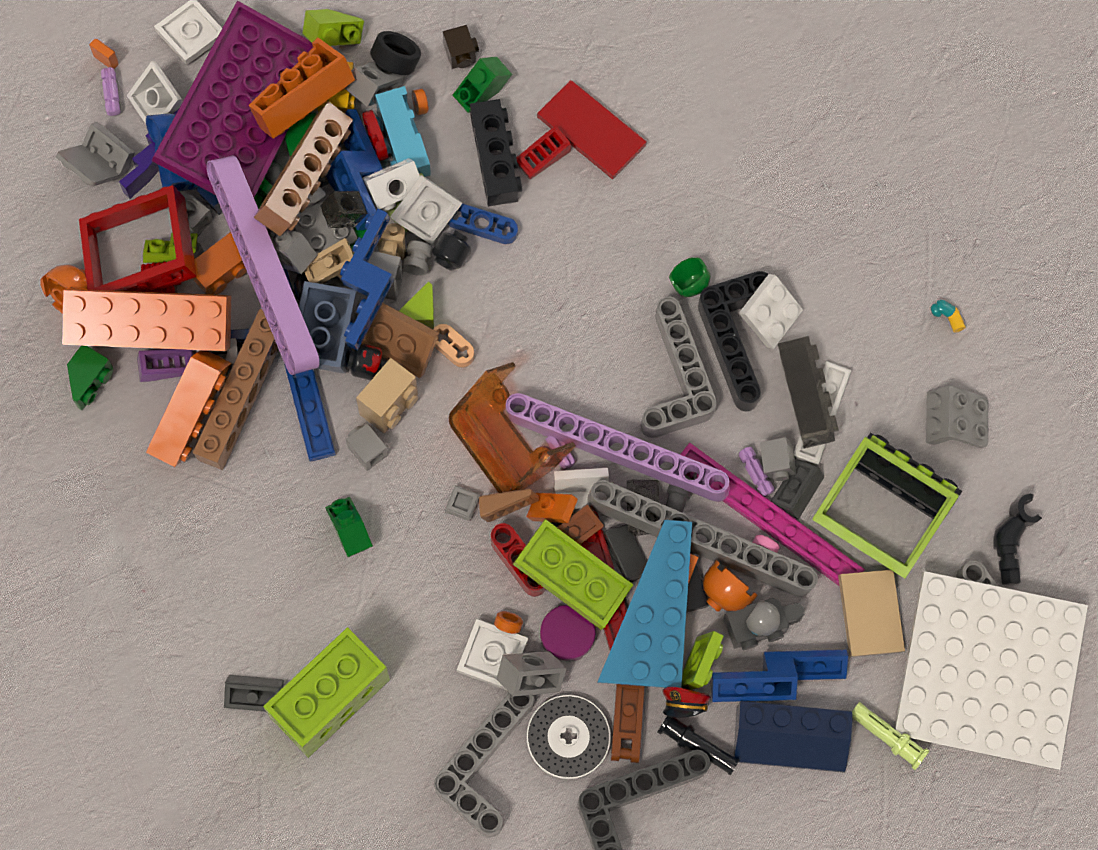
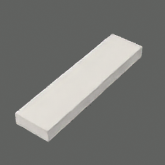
M826 361L794 450L795 459L818 466L851 372L850 369Z

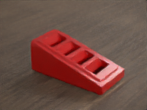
M555 126L517 156V164L528 178L532 179L570 153L571 143L560 129ZM545 146L551 150L552 153L550 155L544 149ZM536 152L543 157V161L536 156ZM529 157L536 165L534 168L526 160Z

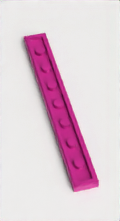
M690 442L680 454L725 472L729 477L730 491L723 502L838 586V575L860 573L865 570ZM689 472L686 475L692 479L694 472ZM718 481L710 485L714 490H721L725 486Z

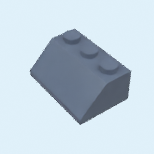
M304 281L299 309L319 356V367L317 369L346 374L351 347L345 342L347 337H344L349 323H354L357 319V308L361 302V296L353 289Z

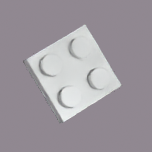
M189 0L154 26L155 31L186 65L210 49L222 30V27L197 0Z
M421 175L393 212L391 218L432 245L462 203Z
M768 274L739 314L767 348L774 349L802 313L803 309L778 277Z
M476 619L457 672L506 690L497 680L502 655L523 653L528 637L506 633L499 630L495 625Z

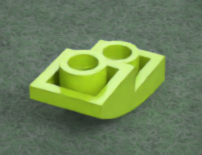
M172 232L170 241H163L161 239L145 240L143 263L168 262L176 259ZM190 233L193 253H195L198 233Z

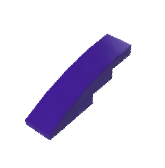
M149 133L146 135L149 145L132 158L136 168L119 181L123 193L129 199L147 185L159 171L158 164L152 161L155 155V143L152 141Z

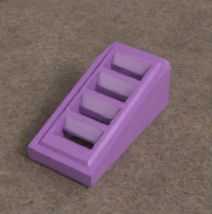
M161 349L139 351L137 363L140 382L182 376L191 356H193V350ZM179 357H184L185 367L180 366ZM173 358L174 368H170L169 359ZM159 360L163 361V368L161 369L158 367ZM147 362H152V369L147 368Z

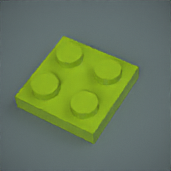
M712 631L696 637L682 671L681 688L693 690L708 684L713 670L710 669L714 659H718L723 649L721 641L724 635Z

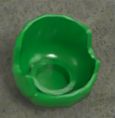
M698 257L681 261L673 268L669 275L674 289L682 297H694L701 294L703 289L709 286L711 277L708 267Z

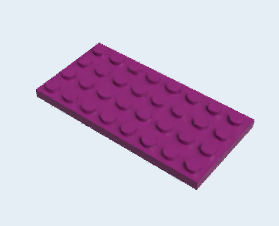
M237 0L152 161L215 194L207 174V162L235 156L240 163L252 195L255 197L288 129L274 139L260 129L249 104L270 84H277L280 81V74L286 68L292 69L298 63L297 57L303 51L308 53L313 48L312 43Z

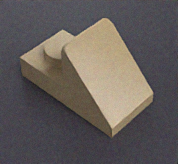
M344 238L318 253L316 258L304 270L309 282L323 284L335 276L342 278L340 272L346 261L350 262L354 255L348 240Z

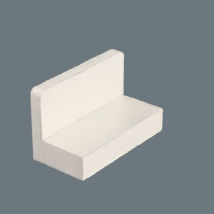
M608 468L554 471V494H572L578 500L573 512H577L588 504V494L594 483L600 480L609 481ZM603 492L595 493L599 500H607V496Z

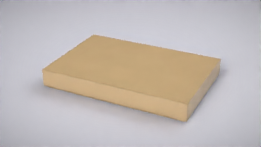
M892 570L838 575L849 657L904 652L894 572Z

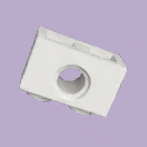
M408 158L362 179L375 208L387 211L396 207V202L405 198L420 175L415 162ZM393 180H398L400 182L399 190L395 193H390L389 184Z

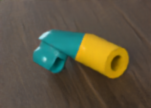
M937 300V303L931 305L932 314L936 317L946 316L954 333L966 328L958 308L945 300Z

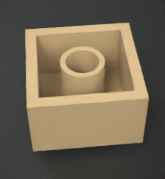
M390 358L356 397L359 415L382 433H385L389 428L393 429L399 423L402 412L406 408L408 410L411 409L418 400L416 377Z

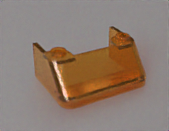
M514 362L486 370L449 414L450 427L498 493L526 489L554 470L576 446L571 442L555 449L541 446L534 451L531 450L503 412L506 409V400L510 396L503 381L516 367Z

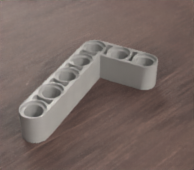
M670 296L664 297L658 302L655 319L684 397L645 410L640 426L643 434L650 438L659 437L710 420L717 404L681 305L677 299ZM670 309L674 314L667 316L662 313V310ZM672 332H679L683 338L674 339L670 334ZM686 355L689 356L692 361L689 363H684L679 359V357ZM696 379L701 385L698 387L691 386L688 380ZM706 403L710 409L707 411L700 410L697 404ZM676 410L681 411L685 417L681 419L675 418L672 412ZM654 418L659 421L660 425L653 427L646 421Z
M508 693L434 780L435 791L439 798L485 837H494L500 833L503 823L502 816L492 805L468 785V782L531 711L534 695H525L528 697L529 702L526 706L520 707L513 701L515 696ZM506 715L511 720V723L505 728H500L495 724L496 718ZM480 737H489L492 740L491 747L488 749L479 748L476 742ZM465 757L472 759L474 762L473 767L467 771L461 770L458 767L459 760ZM442 780H453L455 783L454 789L451 792L441 791L439 784ZM466 797L473 798L477 803L476 807L471 811H465L460 806L461 801ZM486 816H493L497 819L498 825L492 830H487L482 826V820Z

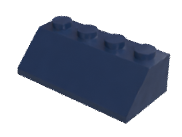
M740 701L736 710L734 757L740 760L739 763L845 773L851 744L852 711Z

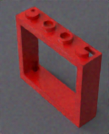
M174 185L162 187L155 192L140 195L133 200L115 204L108 209L91 213L79 219L87 290L155 292L197 277L185 197ZM169 208L176 259L103 285L97 233Z

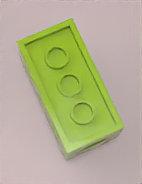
M347 627L263 707L270 719L309 758L390 681L388 670L372 651Z

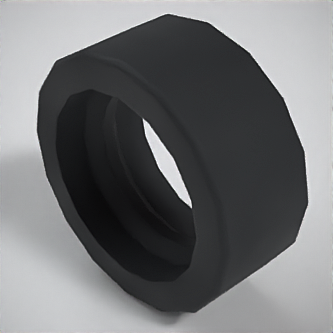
M382 31L378 33L370 55L376 64L383 69L398 75H410L418 64L421 50L414 41L402 34Z

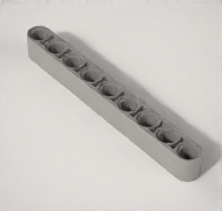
M597 481L588 494V505L594 511L655 537H658L664 520L692 522L691 552L714 562L717 560L721 565L794 596L802 597L807 595L818 582L817 573L807 565L609 481ZM603 492L606 494L607 500H599L595 493ZM620 503H629L632 511H625L620 506ZM653 513L658 521H649L645 514ZM696 534L704 535L708 543L699 542ZM721 545L731 547L733 554H726L722 550ZM747 556H754L757 559L758 565L749 563ZM772 566H778L782 570L783 575H776L772 570ZM797 577L805 578L808 586L799 584Z

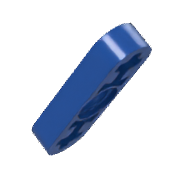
M463 203L457 210L461 212V217L457 220H454L452 217L447 223L451 228L502 244L513 243L518 236V226L513 219ZM469 214L471 215L470 225L467 224V219H469ZM478 218H485L488 220L489 225L484 229H479L474 225V222ZM493 222H496L495 232H492ZM510 227V232L507 235H502V230Z

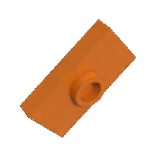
M536 493L539 496V501L531 504L526 516L527 518L540 522L546 519L549 522L569 523L578 500L572 494Z

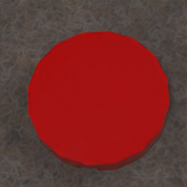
M372 110L364 112L362 114L363 122L380 161L388 159L385 141L374 112Z

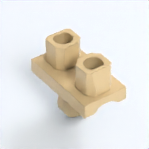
M391 223L386 226L378 242L379 252L401 257V260L406 257L405 230L401 225Z

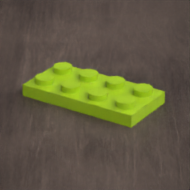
M546 519L541 523L513 563L515 567L600 630L605 628L633 587L631 582Z

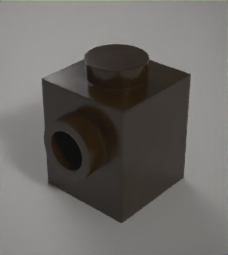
M467 25L442 31L443 45L452 69L458 67L466 68L476 63V53L479 52L476 38H471Z

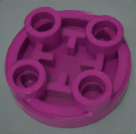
M568 605L558 606L552 609L542 621L540 629L542 646L559 660H580L593 646L595 625Z

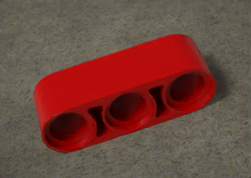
M500 523L496 525L491 531L492 548L528 595L533 597L542 595L546 589L541 585L538 587L529 585L527 581L530 577L515 567L511 560L522 552L526 546L509 524ZM504 533L510 537V540L502 544L496 540V537Z

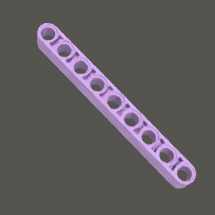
M228 156L208 161L207 174L288 372L294 375L318 368L319 356L266 226L254 218L258 207L238 159L235 156Z
M515 393L506 400L505 405L508 416L513 423L545 436H552L558 441L712 501H723L729 495V477L719 469L524 394ZM518 405L525 407L522 412H513L514 407ZM541 415L550 416L545 422L537 421V418ZM566 424H572L574 426V428L569 432H564L561 430V428ZM589 434L599 435L595 441L586 440ZM615 443H621L622 445H624V447L619 451H613L610 449V447ZM642 452L649 455L643 461L635 459V456ZM665 462H670L674 465L672 469L667 471L662 470L660 466ZM689 472H696L699 477L695 480H688L685 478V475ZM718 481L725 486L721 490H714L710 485Z

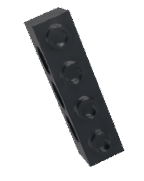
M500 99L471 103L470 117L487 206L518 202V192H522L520 176L515 177L514 169H518L516 154H511L509 146H513L511 130L506 131L505 123H509L507 109L501 107ZM489 127H495L498 130L490 132L486 129ZM500 150L502 153L494 155L491 151ZM497 173H505L507 176L498 178L495 175Z
M870 432L867 438L871 439L874 434ZM874 435L887 443L884 448L894 454L897 449L889 445L886 438L881 435ZM868 448L855 470L934 519L947 497L936 490V495H928L924 490V486L928 485L912 476L913 480L911 481L905 480L901 476V472L904 470L890 461L889 466L881 465L878 458L882 456ZM898 449V451L910 458L907 463L915 468L919 466V463L913 460L908 452ZM920 464L933 472L931 478L941 483L943 478L935 474V471L930 466ZM944 478V480L957 487L955 493L960 496L962 490L958 488L957 484L950 479Z

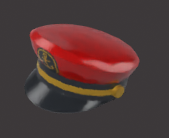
M665 687L662 690L666 698V707L663 710V714L668 717L685 718L707 712L711 696L684 688Z

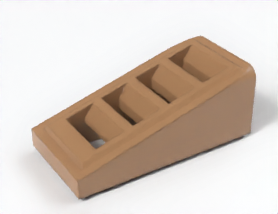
M531 489L480 496V517L486 522H491L539 501V496Z

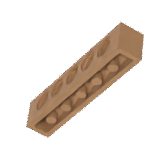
M329 101L320 109L255 214L254 218L278 236H281L287 229L293 230L300 220L297 216L298 212L302 213L311 201L307 198L308 195H313L321 184L318 178H323L331 167L328 163L329 160H334L341 150L338 146L339 143H344L350 135L351 131L348 128L353 121L352 118Z
M259 309L193 451L198 461L223 470L279 350L262 309Z

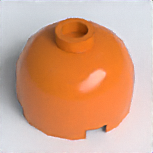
M59 265L51 269L40 279L43 293L46 297L52 296L55 300L52 305L62 314L63 290H87L85 270L72 265Z
M715 560L704 575L703 589L709 597L706 602L718 612L721 609L737 611L750 605L758 595L755 592L749 595L747 593L749 586L726 567L722 571L717 568L720 562Z

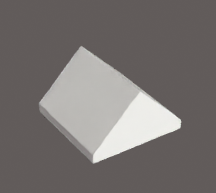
M156 61L150 62L127 94L128 99L145 124L146 116L173 114L180 108L183 102Z

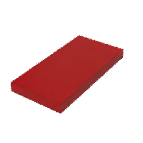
M572 80L537 113L538 119L551 129L557 126L570 141L572 147L612 180L647 144V141Z

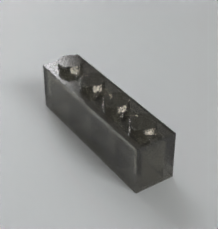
M809 336L778 343L779 355L804 449L834 442V432L839 431L835 415H829L828 408L832 407L829 391L823 392L821 385L826 383L823 369H817L815 360L820 359L816 344L811 345Z

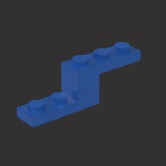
M348 109L345 114L352 118L353 121L348 128L351 133L344 141L347 151H341L330 164V170L356 229L366 230V221L371 214L375 215L376 208L362 178L383 168L357 110Z
M379 208L375 215L371 214L365 224V229L367 230L363 238L359 237L356 240L352 250L354 255L350 262L346 261L340 272L341 280L345 286L368 296L367 299L363 298L357 308L359 315L354 323H349L344 337H347L345 340L347 345L357 351L394 281L391 273L368 263L390 221L388 213Z
M847 650L764 652L763 671L712 673V702L796 700L798 680L846 679L848 665Z

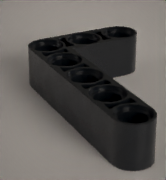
M757 271L706 287L701 292L698 302V311L733 401L738 409L745 412L751 411L756 407L761 391L730 312L744 307L757 290L754 284H761L768 276V273L763 271ZM736 291L741 297L734 298L729 292ZM713 299L717 304L711 306L706 304L704 300ZM722 322L726 328H716L713 323ZM730 345L735 351L726 352L723 346ZM736 368L741 369L744 375L736 376L732 370ZM748 392L752 394L754 399L746 400L741 396V393Z

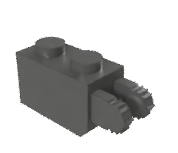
M775 598L764 600L773 604L780 614L779 628L768 636L753 634L746 624V620L758 602L748 605L741 610L728 611L723 619L733 648L742 647V650H748L758 646L757 642L768 639V642L782 639L784 637L783 634L786 633L790 625L800 622L805 615V608L801 603L782 607L780 601Z

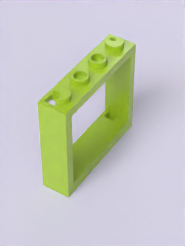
M872 435L871 439L865 436L812 520L905 579L959 497L955 493L957 487L944 479L939 483L931 478L933 472L920 464L915 468L907 463L910 458L900 451L895 450L894 454L884 448L887 443ZM868 448L947 497L905 563L826 514Z

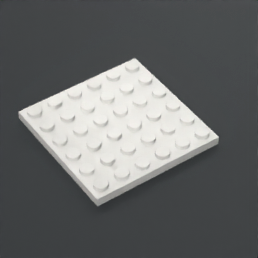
M926 571L922 572L894 729L901 734L910 735V739L1060 770L1088 605Z

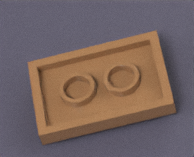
M382 303L362 343L380 347L383 350V358H386L387 361L392 358L414 376L421 378L425 374L439 332Z

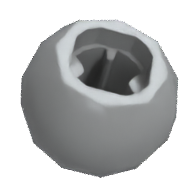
M765 601L758 602L746 620L748 629L758 636L773 634L780 625L778 609L771 603Z

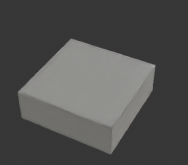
M455 485L445 512L471 521L479 502L480 494Z

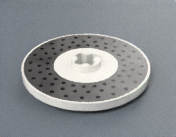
M562 695L547 700L534 712L527 728V746L533 761L545 773L560 779H578L589 775L604 761L610 746V728L606 717L594 703L580 696ZM566 730H571V734L577 738L572 739L571 744H566L565 739L560 737V735H565Z

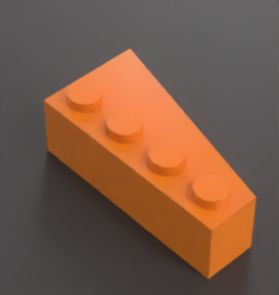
M318 37L312 42L313 48L308 53L303 51L297 57L298 63L292 69L286 68L280 74V81L277 84H270L249 104L260 129L273 139L355 81L345 56Z
M200 350L191 356L146 453L174 467L181 461H187L192 451L190 444L193 438L197 439L204 425L201 422L205 414L208 415L215 403L213 399L226 380L225 375L232 364L231 362L207 350Z

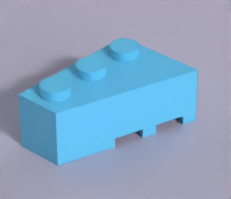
M405 86L376 94L378 114L376 119L385 136L384 141L388 154L391 153L393 161H390V166L409 158L415 162L419 174L422 173L424 177L431 175L430 162L422 137L415 125L413 110H410L407 103Z

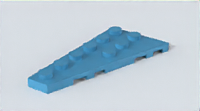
M664 520L597 683L681 688L692 522Z

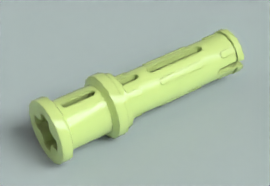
M861 702L853 709L852 718L890 746L895 756L900 755L912 764V769L916 770L930 750L927 748L922 749L910 739V735L901 734L875 713L867 709Z

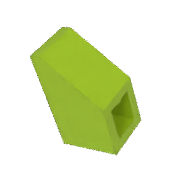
M330 9L306 10L302 34L311 43L318 37L329 46L360 44L364 20Z

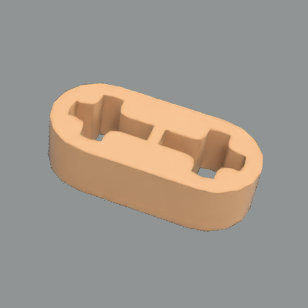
M440 324L434 327L433 330L442 335L448 333V340L451 342L449 344L444 339L439 342L438 337L434 347L458 367L469 366L474 360L473 346L447 324ZM455 347L461 352L467 350V358L463 356L457 358L458 352Z

